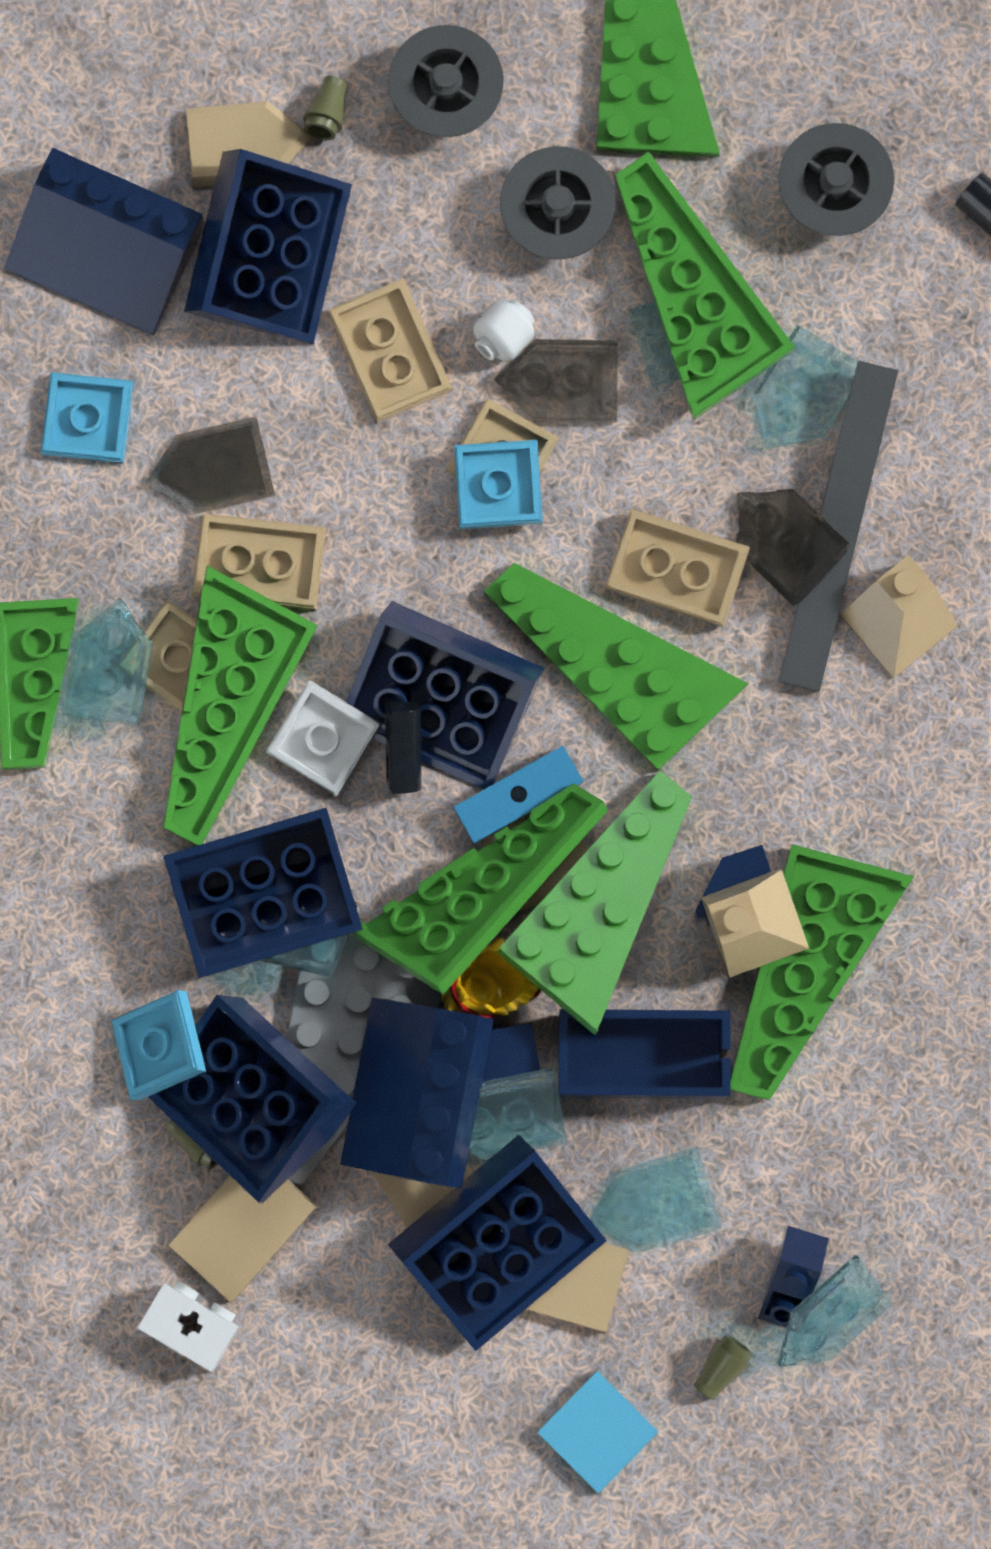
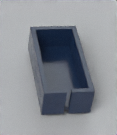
M559 1009L558 1098L728 1099L731 1096V1058L720 1059V1053H728L731 1049V1011L606 1009L597 1033L594 1035L567 1011Z

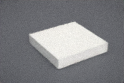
M310 680L305 685L266 753L333 795L338 796L381 724Z

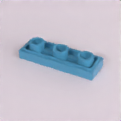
M562 745L457 804L453 809L473 844H476L531 813V810L574 783L579 786L584 781ZM520 788L524 790L526 799L523 802L513 801L510 796L513 789Z

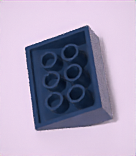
M52 147L32 189L4 269L148 334L154 335L203 233L205 222L203 215L195 210Z
M244 149L222 152L184 312L229 325L314 344L352 184Z
M391 601L380 615L346 703L381 724L378 729L379 731H377L372 740L385 746V705H387V702H412L421 706V761L486 789L493 785L545 668Z
M327 807L163 856L199 979L363 930Z
M216 995L195 1025L206 1071L148 1096V1098L258 1203H263L333 1137L356 1102L245 999Z
M372 997L353 1093V1100L356 1104L349 1114L340 1165L445 1187L462 1188L494 1019Z
M518 1135L463 1181L462 1188H454L387 1245L472 1348L477 1351L607 1240L538 1153Z

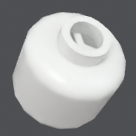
M499 300L494 302L474 323L473 331L477 339L475 347L488 360L492 361L497 358L504 362L512 361L534 338L533 324L535 321L532 314L516 300H510L509 302Z

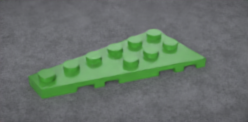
M208 565L205 567L162 826L165 830L196 846L204 843L318 626Z

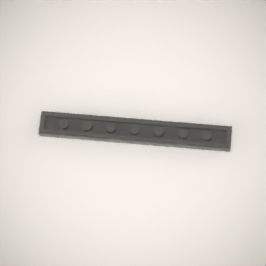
M859 360L857 362L779 683L815 692L820 691L899 370Z

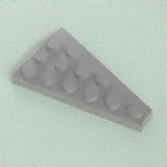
M354 935L340 936L304 947L287 1039L353 1099L372 997L437 1008L442 1002L440 999L441 993L359 941ZM349 1114L333 1137L288 1179L290 1182L298 1185L305 1184L346 1129Z

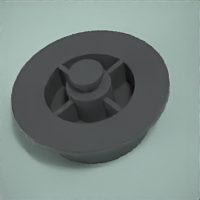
M439 25L417 32L402 44L392 60L388 84L394 107L410 126L422 133L435 137H457L476 130L493 115L502 97L504 77L501 62L495 50L484 38L463 27Z
M828 123L805 131L788 147L779 169V190L787 210L804 227L823 235L846 236L868 228L884 213L893 194L894 170L887 151L870 133L849 124Z
M546 147L524 156L508 173L500 194L501 216L510 236L526 251L547 259H569L588 252L605 237L615 214L616 200L614 187L605 169L588 154L569 147Z

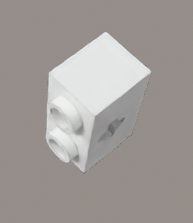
M178 1280L174 1287L164 1283L139 1324L138 1329L210 1372H214L240 1326L232 1322L236 1314L215 1302L210 1309L196 1301L199 1293ZM196 1312L199 1314L197 1322L203 1327L200 1332L191 1331L186 1335L183 1333L185 1325L180 1322V1319L183 1315L192 1316Z

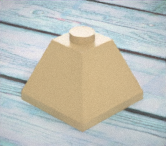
M909 554L877 579L840 614L893 679L957 627L936 586Z
M781 869L701 897L729 977L809 949Z

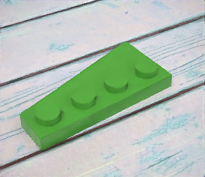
M78 598L0 602V742L3 770L46 768L80 602Z

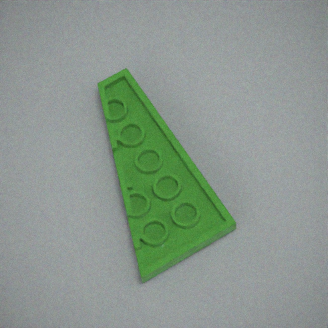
M605 0L597 150L707 157L720 156L676 0Z
M647 152L615 174V183L694 421L794 352L795 346L652 155Z
M513 563L484 590V594L657 771L748 686L747 682L516 563Z
M659 771L502 944L497 953L594 1035H596L692 799L689 793L662 771Z
M574 783L531 810L530 818L512 830L505 827L494 834L496 840L478 852L473 848L420 882L418 891L399 903L394 899L383 906L384 913L367 924L360 921L363 930L352 934L356 939L443 995L606 814L608 809L604 801Z
M794 844L791 845L783 875L809 949L759 967L731 1075V1091L767 1101L771 1099L915 876Z

